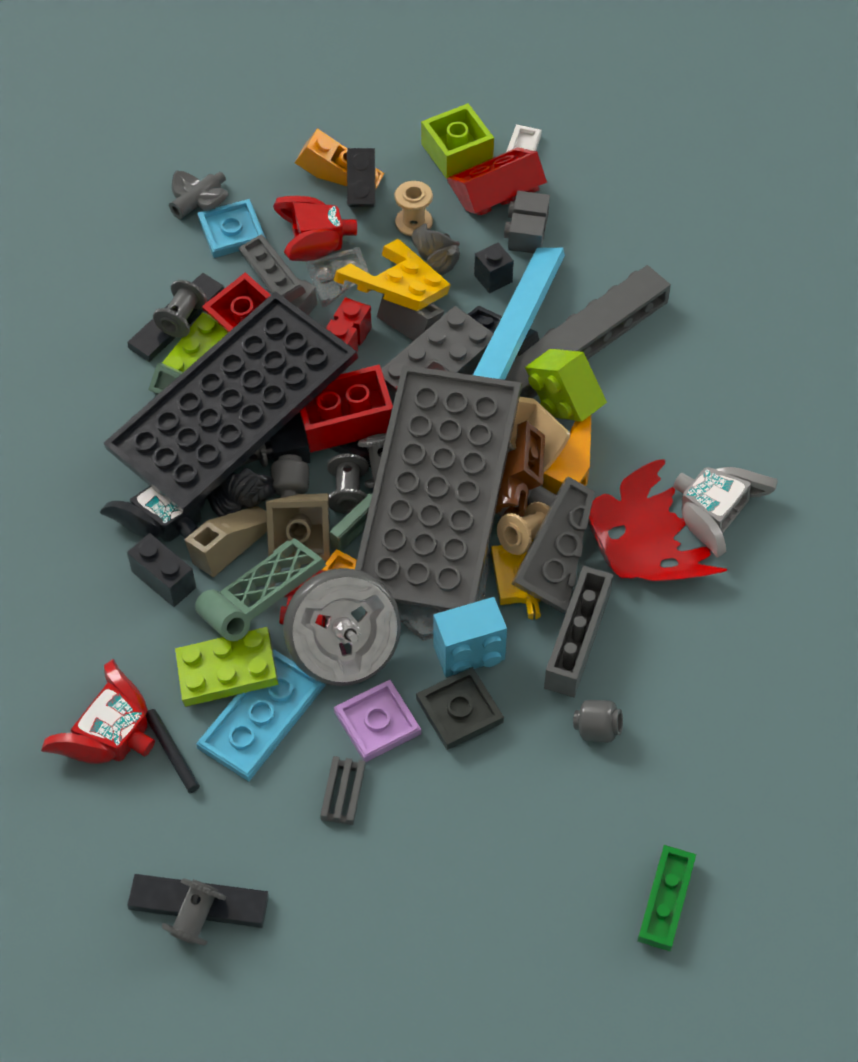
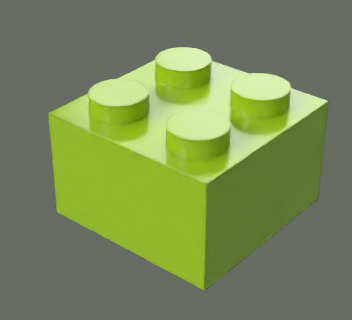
M469 103L421 121V144L446 179L494 156V137Z
M549 349L524 367L529 376V384L536 390L539 396L540 405L554 418L582 422L607 403L584 352Z

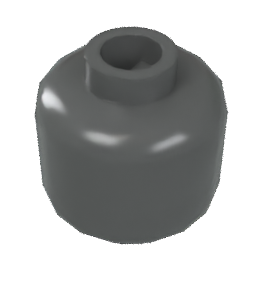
M283 455L272 463L270 477L274 480L275 494L280 495V498L305 494L308 491L309 466L306 462L302 461L300 456Z
M586 700L581 705L580 710H575L573 726L575 730H579L580 736L584 741L612 742L616 735H620L622 732L623 713L621 709H617L613 701Z

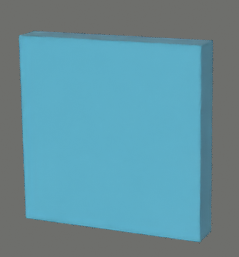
M250 199L197 213L213 258L239 252L240 246L261 234L265 237Z

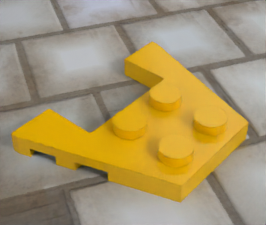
M399 239L385 245L381 255L396 263L397 265L387 269L377 276H372L350 263L336 270L334 281L344 284L345 280L358 285L357 290L365 293L371 290L384 294V300L415 311H419L447 295L451 285Z

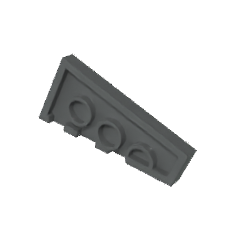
M569 476L564 479L511 583L563 614L567 612L572 588L575 586L576 569L582 553L584 531L587 529L595 492Z

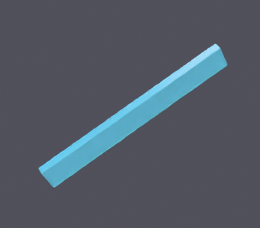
M563 248L536 249L473 375L506 379L564 259Z

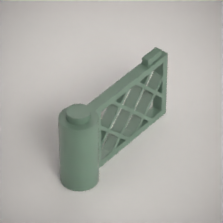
M294 538L290 542L286 541L273 551L272 555L220 592L214 589L203 592L196 600V612L226 640L238 641L248 633L252 619L327 565L323 558ZM297 551L294 557L286 558L293 552ZM310 563L306 567L300 568L301 565ZM291 567L289 571L280 572L282 568ZM267 571H271L269 575L261 576ZM285 581L280 586L275 587L276 583ZM265 585L264 589L255 590L257 586ZM242 589H246L244 593L236 594ZM259 600L251 607H249L251 601Z

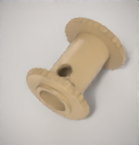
M408 181L399 185L397 190H395L394 198L396 204L403 209L400 213H397L395 218L397 229L402 234L411 237L413 231L424 223L427 224V228L431 229L433 219L429 211L426 210V207L431 204L433 199L431 188L420 181ZM410 221H417V223L412 224Z
M533 502L526 508L524 517L513 513L502 516L497 525V535L503 548L513 555H521L527 552L531 546V540H534L550 507L542 502Z

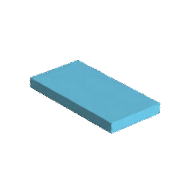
M273 650L279 685L237 694L196 743L198 750L248 782L326 686L324 683L306 675L294 661L276 650Z

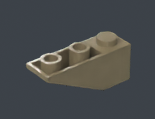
M255 506L206 521L184 539L192 563L214 578L267 532V513L259 506Z

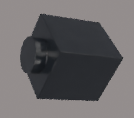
M499 242L475 253L474 276L490 294L513 282L514 260Z

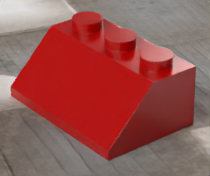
M519 147L447 177L449 185L465 210L476 215L490 212L492 210L491 207L496 204L505 205L509 204L510 201H515L517 191L534 193L540 189V185L547 183L538 152Z
M245 272L204 304L202 308L229 333L271 295Z

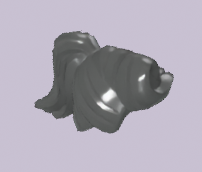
M426 223L413 231L412 240L414 246L417 248L420 256L427 260V264L440 275L451 271L459 260L460 252L458 247L460 242L452 240L447 233L442 234L427 228Z

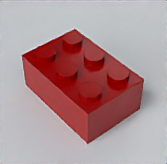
M380 364L340 374L300 411L310 452L358 441L375 434L387 433L393 405Z

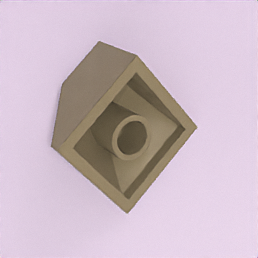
M329 493L297 494L266 501L268 557L286 541L290 542L295 538L323 558L324 561H328L330 558ZM297 551L293 552L286 558L294 557Z

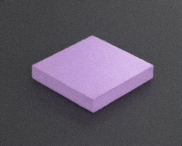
M391 680L383 682L334 707L335 715L365 762L421 735L420 726Z

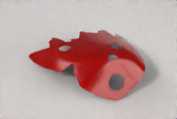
M664 459L650 462L625 477L619 488L621 501L607 493L598 496L592 501L588 524L606 563L619 577H639L646 580L661 581L701 577L727 571L726 568L698 564V562L711 556V550L707 546L687 551L677 550L681 543L674 540L673 537L686 524L684 518H679L676 513L669 512V507L673 503L672 496L675 494L673 487L647 498L651 488L661 480L657 473L665 465ZM624 525L626 528L625 533L619 539H611L609 537L608 531L610 529ZM670 558L676 559L679 563L674 567L664 568L660 566L662 560Z

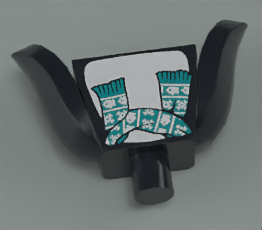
M149 486L130 498V503L124 501L107 502L100 513L115 520L139 536L145 537L150 533L155 538L160 537L165 542H170L179 535L186 539L199 528L196 524L202 519L200 511L205 506L206 497L187 515H184Z

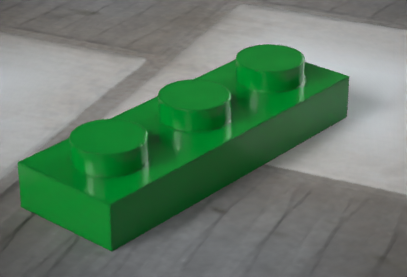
M663 845L637 942L671 952L697 854Z

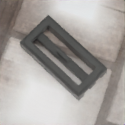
M333 756L320 814L321 820L349 825L354 824L366 766L365 761L353 762L350 758L340 760V757ZM344 769L335 812L331 814L329 812L338 770ZM352 770L356 771L348 814L344 816L342 815V810Z

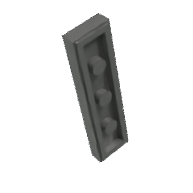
M262 234L240 246L239 250L242 256L271 294L276 291L291 302L306 293L303 285Z

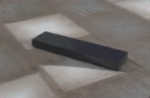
M202 273L192 282L203 290L207 297V302L224 289V285L205 273ZM203 308L193 309L186 320L188 325L204 312ZM152 319L127 344L130 350L150 362L176 337L164 333Z
M135 874L127 904L128 909L178 916L190 886L181 883L179 879ZM205 883L218 889V892L226 896L225 901L215 897L206 920L263 928L269 898L268 891ZM200 897L197 899V904L201 901Z

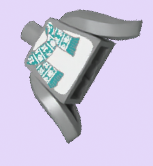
M706 467L696 479L680 473L674 482L673 488L683 493L681 510L688 529L718 558L726 553L723 533L749 502V498L761 497L774 492L778 480L736 467L717 469Z

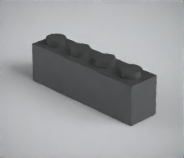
M583 566L546 668L544 689L575 698L611 593L613 574Z

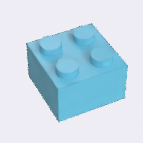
M494 597L433 614V646L445 677L456 675L471 667L474 669L482 666L492 667L505 660L507 627Z

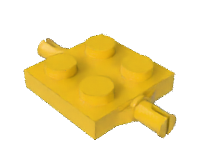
M502 545L491 546V557L500 605L526 603L528 618L533 620L534 615L535 619L540 618L541 613L538 604L540 600L511 584L527 552L521 555H513L506 551Z

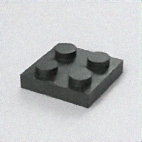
M473 667L416 693L417 702L446 750L504 723V716Z

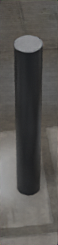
M156 709L148 710L146 714L147 722L188 793L195 792L200 787L199 783Z

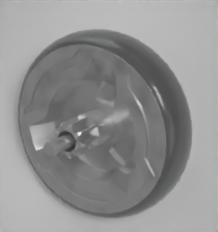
M339 568L315 575L296 591L285 613L283 632L287 650L301 671L324 684L348 686L368 680L387 665L399 642L401 619L397 603L383 583L365 572ZM362 606L366 613L359 621H356L351 612ZM319 614L326 615L325 618L328 620L325 623L326 628L315 623ZM339 643H349L351 645V653L342 655Z

